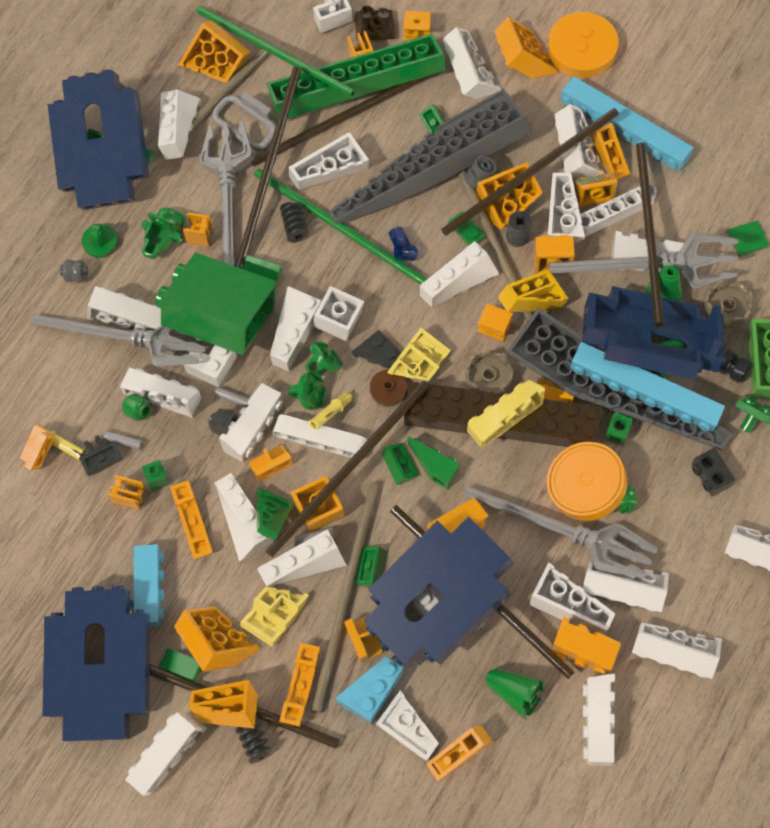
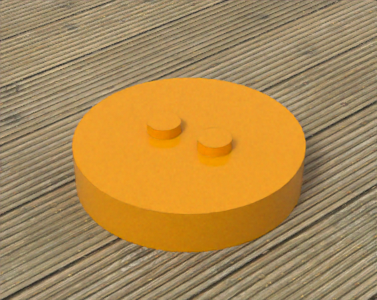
M576 12L562 17L553 25L549 34L548 55L553 65L564 74L572 77L575 76L576 78L595 77L608 70L615 61L618 49V35L613 25L602 16L589 12Z
M581 442L564 449L552 462L547 475V489L554 504L566 516L580 521L597 520L613 512L622 502L628 486L627 472L619 456L611 448L596 442Z

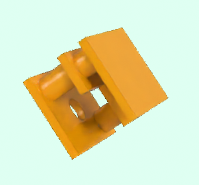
M405 11L404 41L430 34L431 12Z
M363 31L364 43L360 33H357L358 44L354 46L350 37L347 36L348 50L351 57L373 51L366 31Z
M187 213L191 229L183 228L187 244L209 247V241H211L209 231H213L210 216Z
M487 303L478 321L479 328L477 332L503 342L512 324L510 320L513 313Z
M115 475L114 486H110L111 493L107 494L111 502L140 510L139 503L143 502L141 497L143 492L147 491L143 482ZM121 486L135 489L136 493L121 489Z

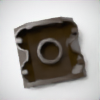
M365 5L361 11L355 13L356 41H358L357 33H360L362 41L364 40L363 31H366L369 40L395 38L392 10L380 8L378 11H374L371 6Z

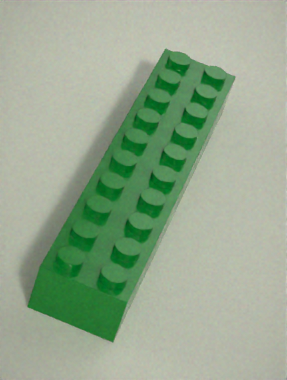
M432 33L316 68L356 90L353 98L346 96L307 73L301 72L288 118L446 71L444 53ZM290 76L266 83L269 98L277 118L280 114Z

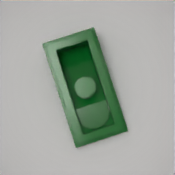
M167 648L158 666L193 682H196L202 670L194 658Z

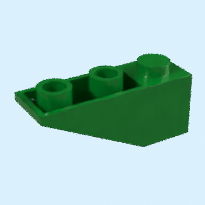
M408 437V447L429 479L448 489L459 472L458 461L451 456L446 457L434 447L429 448L418 438Z

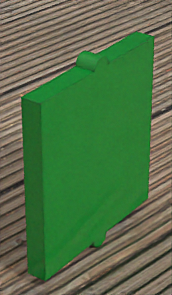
M758 221L727 229L729 237L736 238L739 243L733 244L738 256L769 247L764 236L765 232L762 231Z

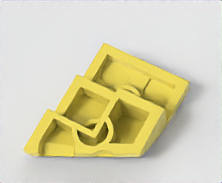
M420 327L387 373L429 381L451 350Z
M266 586L255 597L253 609L241 621L240 626L273 647L296 619L309 599V595L303 593V595L293 594L289 590H278Z

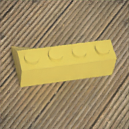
M530 380L525 383H519L509 395L508 393L504 394L498 403L494 406L489 405L479 417L474 416L471 418L467 425V432L483 449L543 404L544 387Z

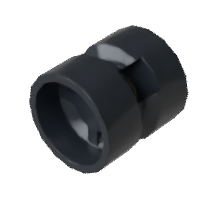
M728 349L725 353V364L720 366L718 372L723 375L729 374V378L739 384L752 362L743 357L739 359L737 353Z

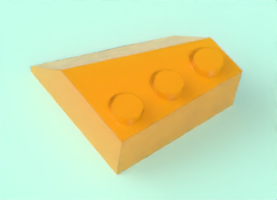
M507 17L494 31L497 37L496 40L502 49L501 53L506 59L505 63L510 69H515L532 79L558 72L555 66L549 64L551 59L540 49L542 45L532 30Z
M210 20L202 23L178 65L227 83L244 66L252 52Z
M523 163L478 182L476 192L480 200H483L529 168L528 163ZM533 175L485 210L491 222L502 230L508 225L509 217L513 212L524 211L543 192Z
M216 606L184 610L174 626L203 672L235 667L260 650L256 643L252 645L246 639L247 635L243 631L238 632L232 626L233 622Z
M563 616L552 651L563 661H566V659L572 661L579 668H591L598 675L610 674L621 643L598 632L589 633L586 626L570 624V619Z

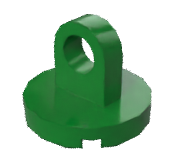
M93 224L84 231L81 244L89 256L104 258L116 250L118 237L111 226Z
M316 340L310 346L313 357L306 364V372H314L313 368L317 363L318 367L315 372L320 376L327 370L337 373L342 368V360L333 349L330 351L327 348L328 344Z
M307 372L300 377L298 384L290 386L288 394L292 398L299 399L305 409L316 410L325 401L326 389L323 387L322 382L324 381L318 373Z

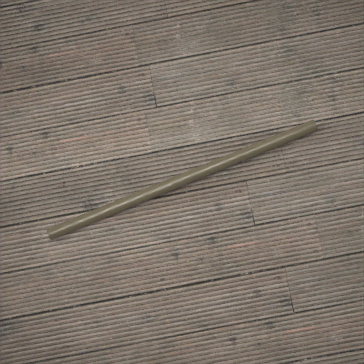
M261 49L197 112L196 118H193L192 130L269 54L267 51ZM161 150L152 157L148 167L149 173L164 159ZM144 178L132 180V181H133V189H134Z
M464 169L457 174L472 206H474L480 200L475 189L470 187L465 181L466 170ZM485 210L477 214V217L508 283L516 282L518 280ZM532 311L523 312L527 322L533 315Z
M371 482L367 491L312 707L313 712L322 713L379 488L377 483Z

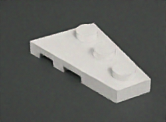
M400 690L376 725L427 762L439 743Z

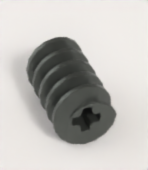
M287 202L280 206L281 216L283 217L287 240L291 243H297L309 234V230L305 222L306 218L304 217L302 204Z
M515 211L510 215L506 239L511 246L521 247L528 242L532 224L529 214L524 211Z
M261 723L255 724L254 728L237 727L235 730L237 734H241L239 740L244 742L242 744L243 749H248L245 754L247 757H251L249 759L250 764L260 762L269 757L270 754L267 752L272 749L271 746H264L268 739H261L265 732L257 731L262 726Z

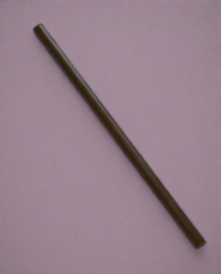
M293 67L239 250L235 267L241 269L244 267L245 259L251 246L302 70L299 67Z
M436 74L393 86L280 143L277 155ZM269 149L254 156L251 162L252 165L256 166L266 161Z
M611 109L441 228L442 233L448 236L619 116L617 109Z
M638 143L636 150L655 327H663L664 316L646 148L644 143Z
M424 381L411 392L265 550L270 557L273 558L426 392L429 386Z
M398 505L391 509L390 513L418 539L425 533ZM503 604L495 610L567 679L575 673L573 669Z
M150 664V675L188 691L209 688ZM260 707L256 708V716L261 720L334 749H337L340 739L303 724L298 727L279 722L280 715Z

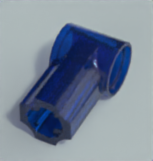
M397 226L391 229L388 234L394 245V257L405 261L416 260L418 249L415 245L410 244L403 227Z

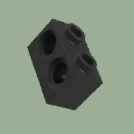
M715 447L695 457L691 464L694 474L702 480L704 490L709 492L712 497L732 487L736 480ZM707 462L711 467H704L702 463ZM713 478L719 479L721 484H716Z

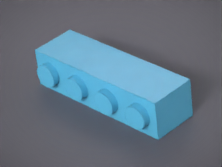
M158 544L134 546V609H142L144 613L150 615V628L161 627V620L165 619L164 608H161V601H164L165 598L164 589H161V582H164V570H161V563L164 562V552L160 550Z

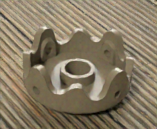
M721 279L707 292L704 301L705 312L709 317L713 305L721 306V314H724L723 326L736 327L745 322L752 311L753 293L747 291L740 282L728 283L726 279ZM729 302L733 308L727 309L723 306V303Z
M486 350L478 355L476 353L472 354L465 370L466 383L472 390L505 393L510 387L513 378V369L508 356L505 353H496L492 350ZM486 372H491L494 374V377L492 379H486L484 377V374Z

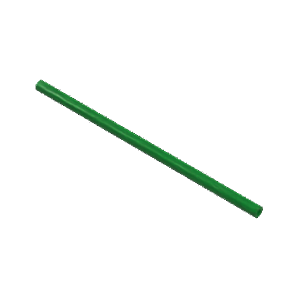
M203 6L197 8V13L212 20L214 23L288 64L301 68V71L350 98L355 96L356 90L207 8Z
M258 168L254 176L261 179L263 170ZM272 176L270 177L269 186L293 202L302 204L304 209L420 285L427 280L426 277L343 223L335 224L330 214Z

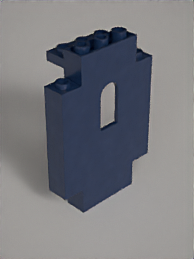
M111 69L102 70V73L97 74L92 72L86 73L85 76L81 77L69 76L68 79L62 80L64 100H56L52 104H47L58 189L63 192L76 191L77 207L82 210L134 202L132 180L149 177L139 93L133 88L126 87L120 83L119 75ZM96 104L101 111L104 137L88 140L85 110L89 105Z
M615 286L611 287L609 296L590 292L584 306L582 342L604 347V360L693 380L696 379L698 373L702 372V369L718 373L720 366H723L726 360V354H724L726 346L723 326L724 314H721V306L713 305L710 315L706 319L703 318V314H700L699 305L662 297L664 326L655 327L652 295ZM651 334L681 340L687 345V348L678 349L652 343Z
M469 516L452 533L437 520L368 589L372 593L370 598L378 607L364 620L368 625L366 630L373 637L377 635L381 639L379 644L387 652L391 650L395 654L392 658L400 666L404 664L410 668L415 662L421 665L426 660L422 656L423 654L432 663L436 661L441 665L511 595L498 579L514 562ZM432 584L443 598L422 619L417 622L409 621L405 614L406 608Z
M101 586L92 587V590H84L83 587H73L71 591H65V616H63L62 612L51 613V616H44L42 716L63 717L62 741L129 740V714H149L150 615L144 613L142 609H134V601L130 600V591L124 589V586H112V589L104 590V587ZM99 623L105 630L104 664L85 665L86 630L91 624Z

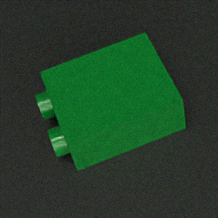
M195 252L186 265L182 263L177 265L173 273L171 285L169 287L162 286L159 289L155 298V306L161 309L162 326L244 355L274 310L277 281Z

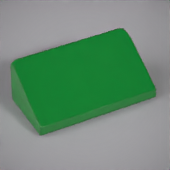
M431 104L419 114L427 130L431 133L437 130L439 124L446 121L439 108L434 104Z
M249 255L246 256L244 270L277 281V285L282 273L280 264Z
M403 443L389 445L382 451V456L396 485L403 484L419 476Z
M363 547L356 585L371 587L383 575L387 557L386 550L381 547Z

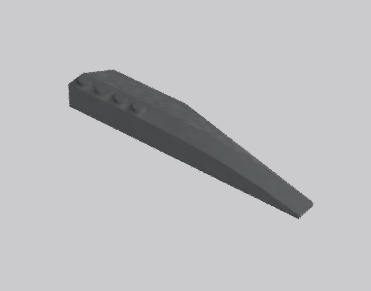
M502 89L439 124L434 133L429 132L425 135V140L420 144L415 143L411 146L407 154L402 153L383 168L378 177L375 178L373 176L369 179V184L362 189L359 187L354 191V195L351 198H345L332 208L329 214L335 224L342 223L392 205L434 186L471 166L478 156L492 155L531 133L527 118L505 89Z
M537 308L506 351L507 354L577 398L719 450L724 448L732 436V433L718 424L713 431H704L692 422L686 423L674 414L668 415L656 406L650 407L638 398L632 399L620 390H612L607 384L594 382L591 380V377L584 374H576L570 368V365L582 342V336L540 308ZM585 343L604 352V350L598 347L597 345Z

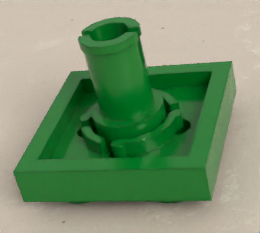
M743 395L735 405V407L748 413L742 425H740V428L748 433H751L758 419L770 425V406L767 404L762 406L751 395Z

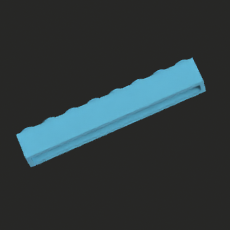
M575 76L563 88L560 101L566 106L572 104L582 109L583 114L592 119L593 122L611 109H617L619 116L606 125L612 123L615 133L626 142H630L635 146L638 143H644L646 152L654 159L667 164L669 168L679 172L690 159L693 151L692 146Z
M583 342L580 343L570 365V368L576 374H584L591 377V380L594 382L607 384L612 390H620L632 399L638 398L650 407L656 406L668 415L674 414L686 423L692 422L704 431H713L725 407L718 402L639 367L604 360L603 351Z

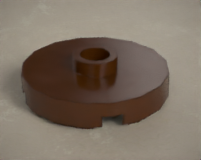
M382 370L372 377L370 394L379 405L395 406L405 398L407 382L404 376L392 375L387 373L388 370ZM386 385L392 386L389 389L385 388Z

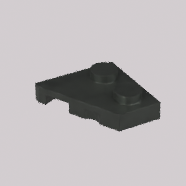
M379 330L352 351L354 357L367 359L368 362L380 364L387 369H390L401 354Z

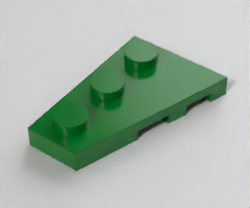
M259 487L257 490V532L267 538L276 540L294 503Z

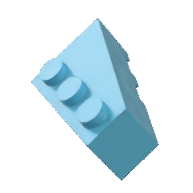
M384 657L335 698L336 703L369 724H372L403 675V667Z

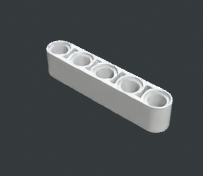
M649 184L651 204L653 205L657 190L654 185ZM640 187L580 214L582 224L587 225L583 226L584 235L588 236L643 210Z
M287 415L278 416L273 430V435L278 438L349 458L367 441L363 436L323 425L314 430L310 427L309 421Z

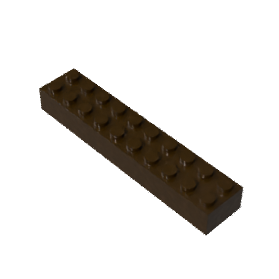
M409 382L407 397L420 384L419 382ZM427 384L429 388L404 414V425L469 434L467 432L469 420L474 416L479 417L489 405L494 406L504 394ZM543 399V404L497 438L569 447L581 442L597 443L601 407Z

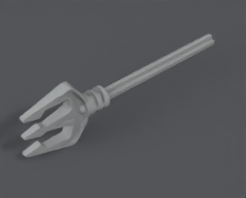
M240 121L238 130L239 136L243 138V152L233 155L230 145L231 134L228 125L225 123L222 131L224 139L220 156L217 158L210 157V144L215 140L211 126L208 127L200 156L202 166L219 175L218 187L222 190L223 262L234 266L233 190L236 188L235 176L236 172H239L254 159L243 121Z
M695 231L690 234L680 251H677L675 255L669 252L668 256H666L665 252H662L660 256H657L658 267L662 269L667 265L675 266L678 270H681L693 288L716 283L721 279L733 278L738 275L737 272L722 270L718 275L697 276L696 269L698 267L717 262L725 264L738 259L736 255L699 253L697 249L700 243L720 242L725 247L737 244L739 241L736 238ZM648 257L549 262L551 273L649 268Z
M32 314L30 321L34 325L130 341L134 347L140 346L141 348L146 347L149 349L152 363L156 366L199 364L198 358L188 354L179 357L164 354V351L187 350L191 353L205 352V347L173 337L175 334L184 333L165 326H160L154 331L140 328L127 331Z
M467 486L464 496L472 499L475 498L479 502L572 538V543L574 544L579 543L581 547L587 546V549L591 550L590 554L595 568L600 571L640 578L646 577V572L635 565L625 566L606 557L609 555L629 559L637 564L651 565L652 560L640 552H634L617 542V538L638 545L641 551L657 553L658 550L657 547L619 523H614L599 531H590V528H583V525L579 524L577 527H572L470 486Z

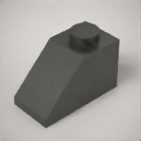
M219 408L209 418L210 430L219 436L222 434L226 435L229 431L228 426L232 421L236 423L238 420L236 411Z

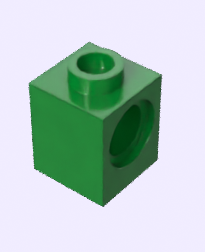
M614 412L605 440L623 446L633 419L624 414ZM621 425L624 429L618 430L615 426Z
M161 460L142 466L151 491L170 485Z

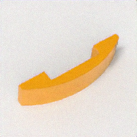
M189 480L170 486L194 560L213 554Z
M300 643L294 673L279 722L300 727L311 692L320 647Z

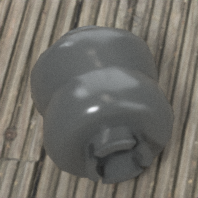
M65 260L64 264L60 266V276H63L66 282L74 281L81 283L84 281V278L88 277V271H86L88 266H85L82 260Z

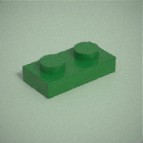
M461 211L460 213H458L456 216H454L452 219H450V220L448 221V223H450L451 221H453L454 219H456L458 216H460V215L463 214L464 212ZM471 219L455 230L468 246L474 241L479 244L486 238V235Z

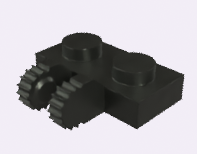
M97 435L95 436V441L100 448L94 451L88 440L84 442L89 453L79 459L88 477L123 460L114 441L104 445L100 436Z

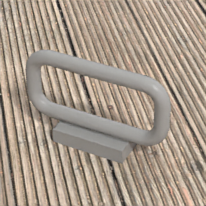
M246 91L241 95L242 100L234 95L224 97L212 112L213 121L221 128H224L226 122L219 117V114L228 103H235L270 128L269 134L261 143H255L249 139L253 150L265 149L272 141L276 124L272 121L275 118L272 110ZM226 123L230 134L243 142V138L239 136L238 130Z

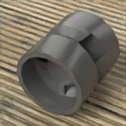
M478 156L465 173V181L470 187L477 189L478 182L493 176L497 169L496 164L488 156Z

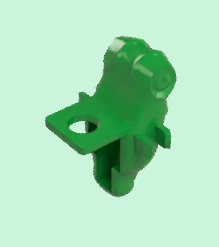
M163 207L158 211L157 215L148 212L147 215L151 222L144 220L141 224L143 230L146 231L144 236L145 245L142 247V254L145 257L156 259L158 254L167 250L173 242L179 244L182 241L179 230L184 226L186 216L180 211Z

